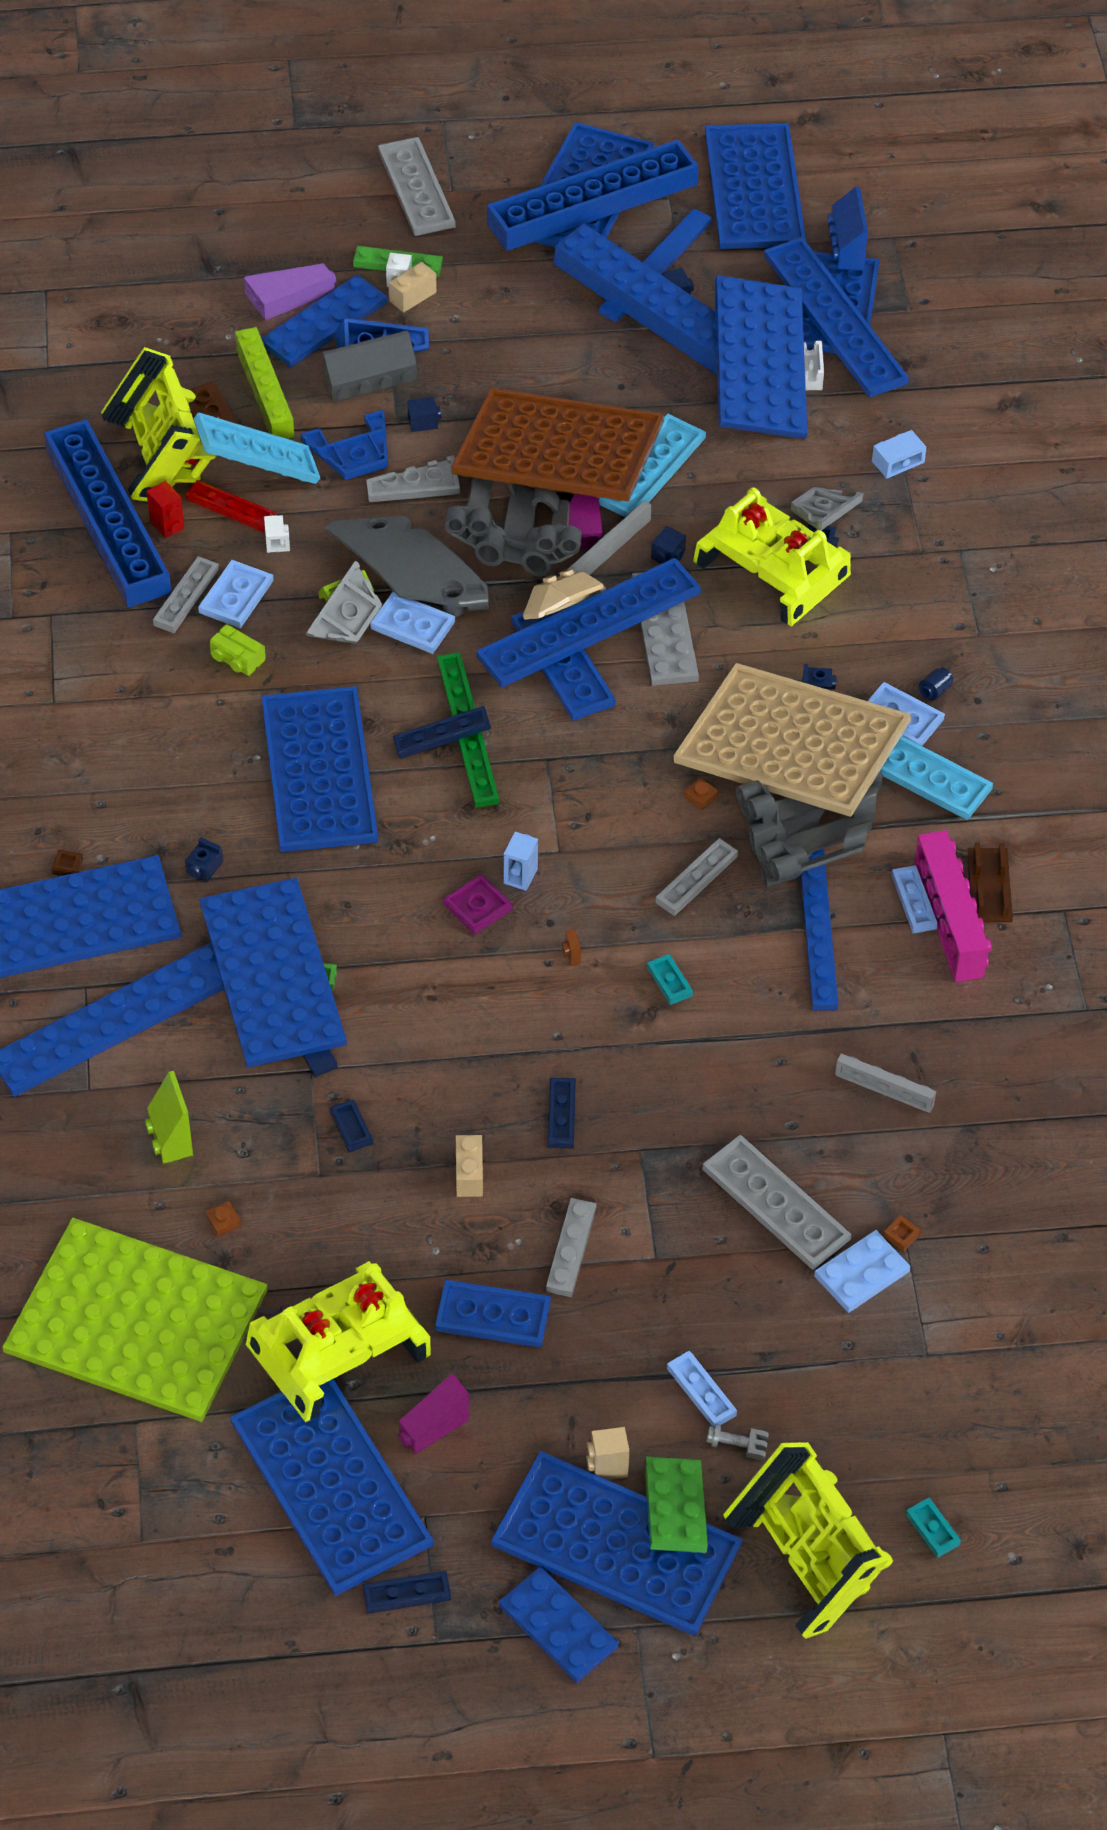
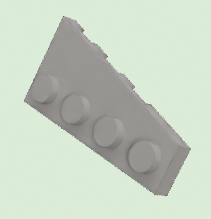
M448 456L447 460L438 463L436 460L427 462V466L417 469L415 466L409 467L403 473L396 474L391 472L367 479L366 486L369 503L460 494L458 475L452 474L451 468L455 456Z

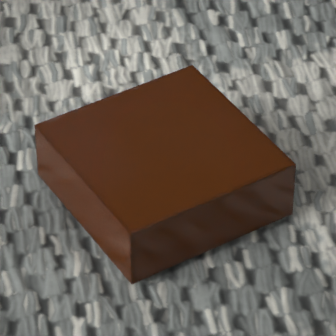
M58 850L52 866V874L64 876L78 873L83 861V854Z

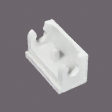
M815 341L813 350H807V345L804 343L806 390H822L824 379L822 341Z

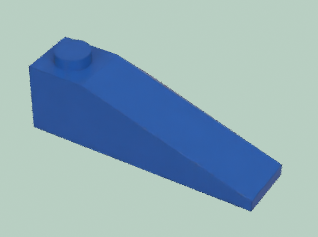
M343 318L336 329L337 348L408 330L414 353L429 349L428 328Z

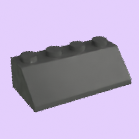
M408 330L323 352L324 385L333 402L417 380V363Z

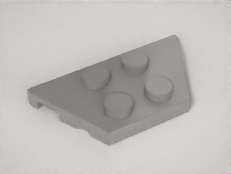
M813 487L792 501L791 511L817 530H823L861 503L863 493L856 492V495L853 497L842 496V490Z
M357 561L347 571L305 635L351 644L358 642L381 608L382 603L378 596L373 593L372 586L368 579L366 580Z

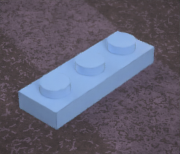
M916 865L892 869L891 876L912 933L937 929L938 923Z
M690 1350L667 1363V1370L712 1427L715 1424L721 1426L737 1416L736 1408Z

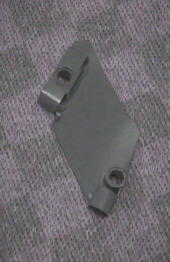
M393 516L334 520L325 527L326 532L339 540L371 567L399 598L443 605V612L455 617L464 613V607H468V611L489 610L487 584L454 552L423 528L412 529V523L409 518Z

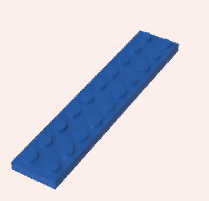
M803 237L764 250L765 259L785 286L802 288L803 310L869 398L908 384L909 377Z
M673 558L477 650V658L500 687L503 688L701 594V587L680 562Z
M211 943L0 1049V1078L13 1097L224 990Z

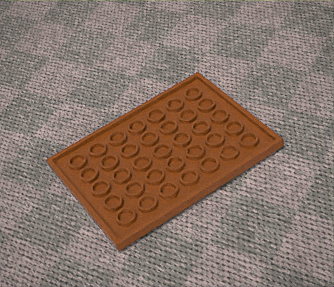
M491 388L451 466L452 474L629 502L664 423V414Z

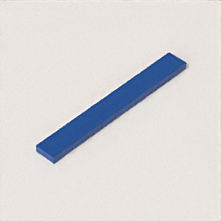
M693 209L643 263L662 275V272H665L712 223V217ZM607 300L599 307V314L615 322H618L626 314Z

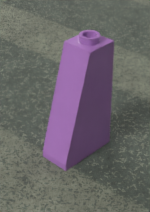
M324 263L244 277L245 294L265 320L324 297L335 289L336 283L334 272L332 270L329 271Z

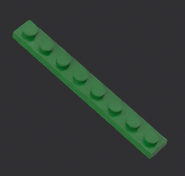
M461 653L437 656V663L451 716L475 709ZM482 732L459 739L458 744L475 808L498 805L499 796Z

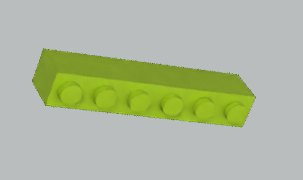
M257 327L235 331L236 350L269 434L285 439L294 438L293 417Z

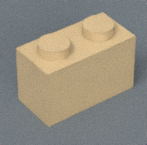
M423 262L389 282V301L403 313L437 292L436 273Z
M456 1135L457 1197L483 1196L482 1135Z
M625 1427L592 1431L591 1442H587L588 1456H586L588 1472H593V1474L606 1480L628 1478L629 1446Z

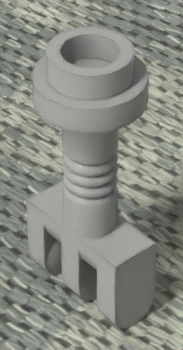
M715 1424L714 1427L709 1426L706 1442L711 1443L713 1447H717L718 1442L747 1448L746 1458L765 1460V1450L767 1449V1442L765 1441L768 1440L769 1433L751 1428L748 1437L722 1432L721 1426Z

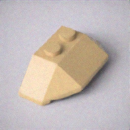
M573 569L559 572V577H556V575L543 578V583L535 585L523 614L524 620L542 618L605 591L606 587L584 571L574 572Z

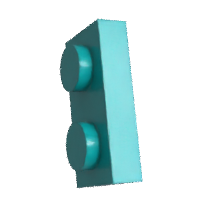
M670 954L647 962L649 973L669 1005L693 997L692 988Z
M930 1497L906 1510V1517L936 1558L960 1546V1538Z

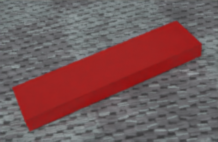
M197 480L186 493V500L264 533V516L276 515V512L200 480Z

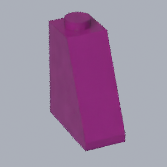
M574 494L570 502L569 526L577 527L582 531L580 549H590L602 539L599 498Z
M454 1374L448 1376L399 1420L398 1437L401 1443L406 1448L410 1447L415 1454L469 1421V1393Z

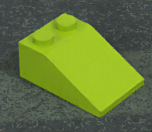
M170 1071L147 1107L148 1119H144L148 1134L153 1133L155 1138L151 1140L155 1155L160 1154L163 1164L193 1156L188 1110L175 1072Z

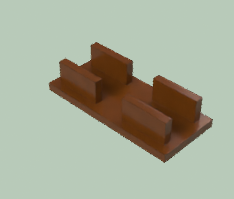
M213 381L188 389L196 396L194 401L188 404L193 418L199 412L239 424Z
M975 843L974 848H968L970 894L971 898L974 897L976 900L978 918L981 917L983 922L1012 923L1008 850L1005 848L1004 843H999V848H980V843Z

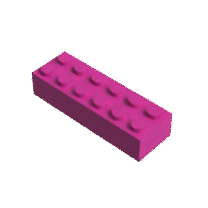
M947 830L920 834L917 839L914 865L917 867L937 920L936 930L954 982L984 978L985 968L989 966L988 952H991V942L989 937L985 938L983 919L981 917L978 918L976 900L974 897L971 898L969 893V880L964 878L962 861L956 857L955 841L950 839Z

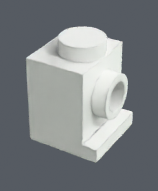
M283 515L264 516L267 553L290 551L288 524H283Z

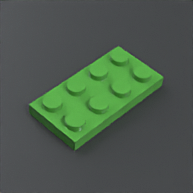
M646 1457L644 1465L650 1550L706 1553L708 1540L701 1460Z

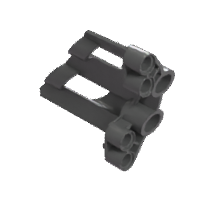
M473 477L467 506H452L447 512L446 531L475 548V556L480 562L488 566L500 565L504 560L522 564L525 570L532 575L545 576L550 572L551 564L562 562L574 556L580 549L582 531L577 527L569 526V501L560 500L558 495L549 489L535 487L534 491L523 485L506 483L511 492L507 515L504 520L496 521L488 508L493 480ZM538 502L547 504L553 511L552 524L533 528Z
M880 772L877 774L851 817L849 816L819 827V820L826 809L791 798L774 801L769 793V788L767 786L764 787L759 780L737 786L736 797L747 820L751 850L753 855L757 856L765 888L796 879L805 870L863 851L866 846L867 834L871 832L877 793L881 789L883 775ZM844 842L843 849L809 860L813 852Z

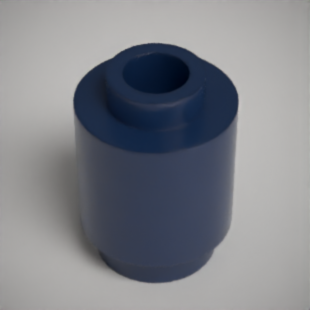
M943 667L934 669L920 681L919 689L921 695L928 700H936L951 687L953 682L951 672Z

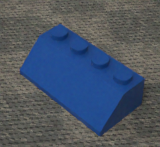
M855 187L832 205V212L827 215L829 238H831V249H833V261H837L838 269L864 270L868 228L860 187Z

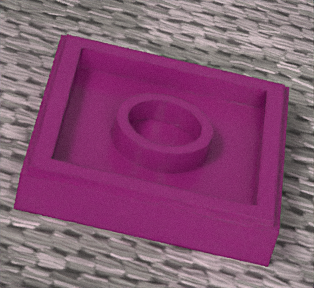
M482 874L443 898V905L474 935L513 910V904Z

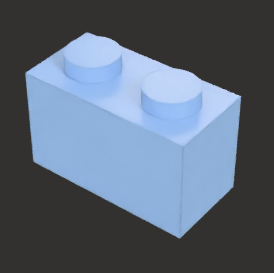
M910 430L874 445L872 462L887 479L925 463L927 447Z
M515 832L504 852V884L527 891L538 869V839L528 834Z

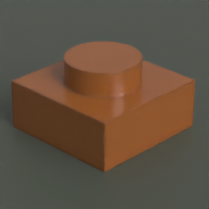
M699 778L684 791V797L703 810L718 797L719 791L704 779Z
M576 930L566 931L565 941L562 942L564 957L568 956L571 966L581 964V947Z
M229 1201L205 1211L206 1218L217 1237L241 1226V1220Z
M900 1215L884 1231L883 1237L904 1252L920 1236L921 1229Z

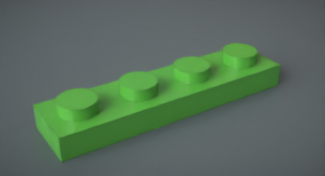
M357 246L353 260L354 267L386 271L390 253L412 255V267L423 262L436 273L437 278L440 276L443 264V256Z

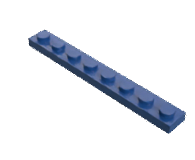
M824 849L813 852L809 860L824 855ZM823 864L805 870L800 875L812 1011L838 1010L826 867Z

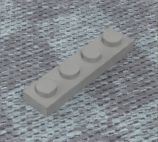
M198 556L153 618V625L175 633L219 571V564Z
M719 838L656 896L655 903L675 916L738 857V851Z
M840 1054L836 1064L835 1076L925 1112H931L936 1097L935 1090L926 1085H919L909 1081L901 1075H894L884 1071L878 1066H872L859 1061L853 1056Z
M574 1198L570 1199L548 1277L546 1292L572 1297L597 1203Z

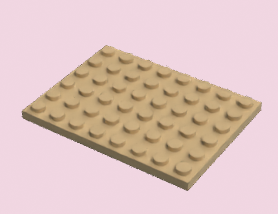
M736 663L674 754V763L742 784L759 780L764 787L767 786L771 793L851 817L909 725L911 714Z

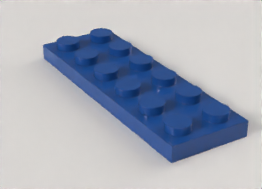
M357 274L262 337V342L267 351L291 368L336 338V329L343 318L362 320L387 303V296Z
M560 610L542 618L524 620V612L511 616V623L518 632L560 612ZM584 649L541 669L572 721L616 706L615 697Z

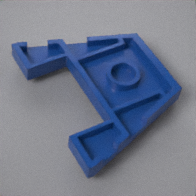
M384 410L364 415V421L370 432L328 444L320 428L301 433V441L308 445L317 456L345 480L388 468Z

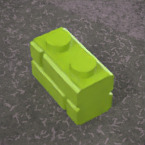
M226 624L210 640L212 657L218 662L223 661L229 664L237 673L242 672L250 676L256 670V667H259L265 661V646L230 625Z

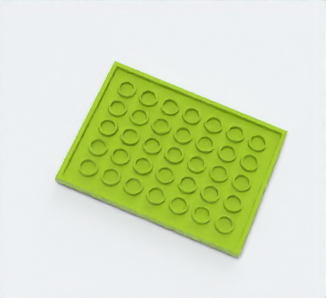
M72 1217L3 1345V1352L203 1422L249 1329L250 1322L253 1321L268 1291V1284Z

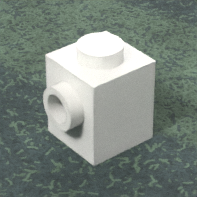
M389 254L386 266L387 287H389L391 280L412 268V255Z

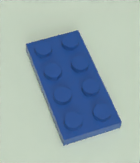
M445 1280L435 1331L542 1348L551 1296Z
M541 1566L499 1601V1607L576 1683L581 1681L618 1648L619 1643Z

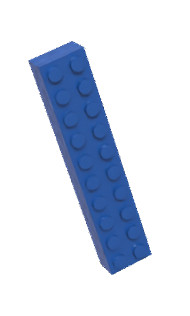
M675 140L488 204L487 225L505 250L509 251L581 226L583 223L586 224L696 186L698 184L699 165L681 142Z
M585 223L555 245L554 265L717 375L716 318L714 310Z
M85 419L44 432L47 453L127 607L129 608L171 594L170 574L88 420Z

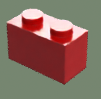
M167 481L147 490L149 520L157 531L166 539L183 530L184 519L181 496Z

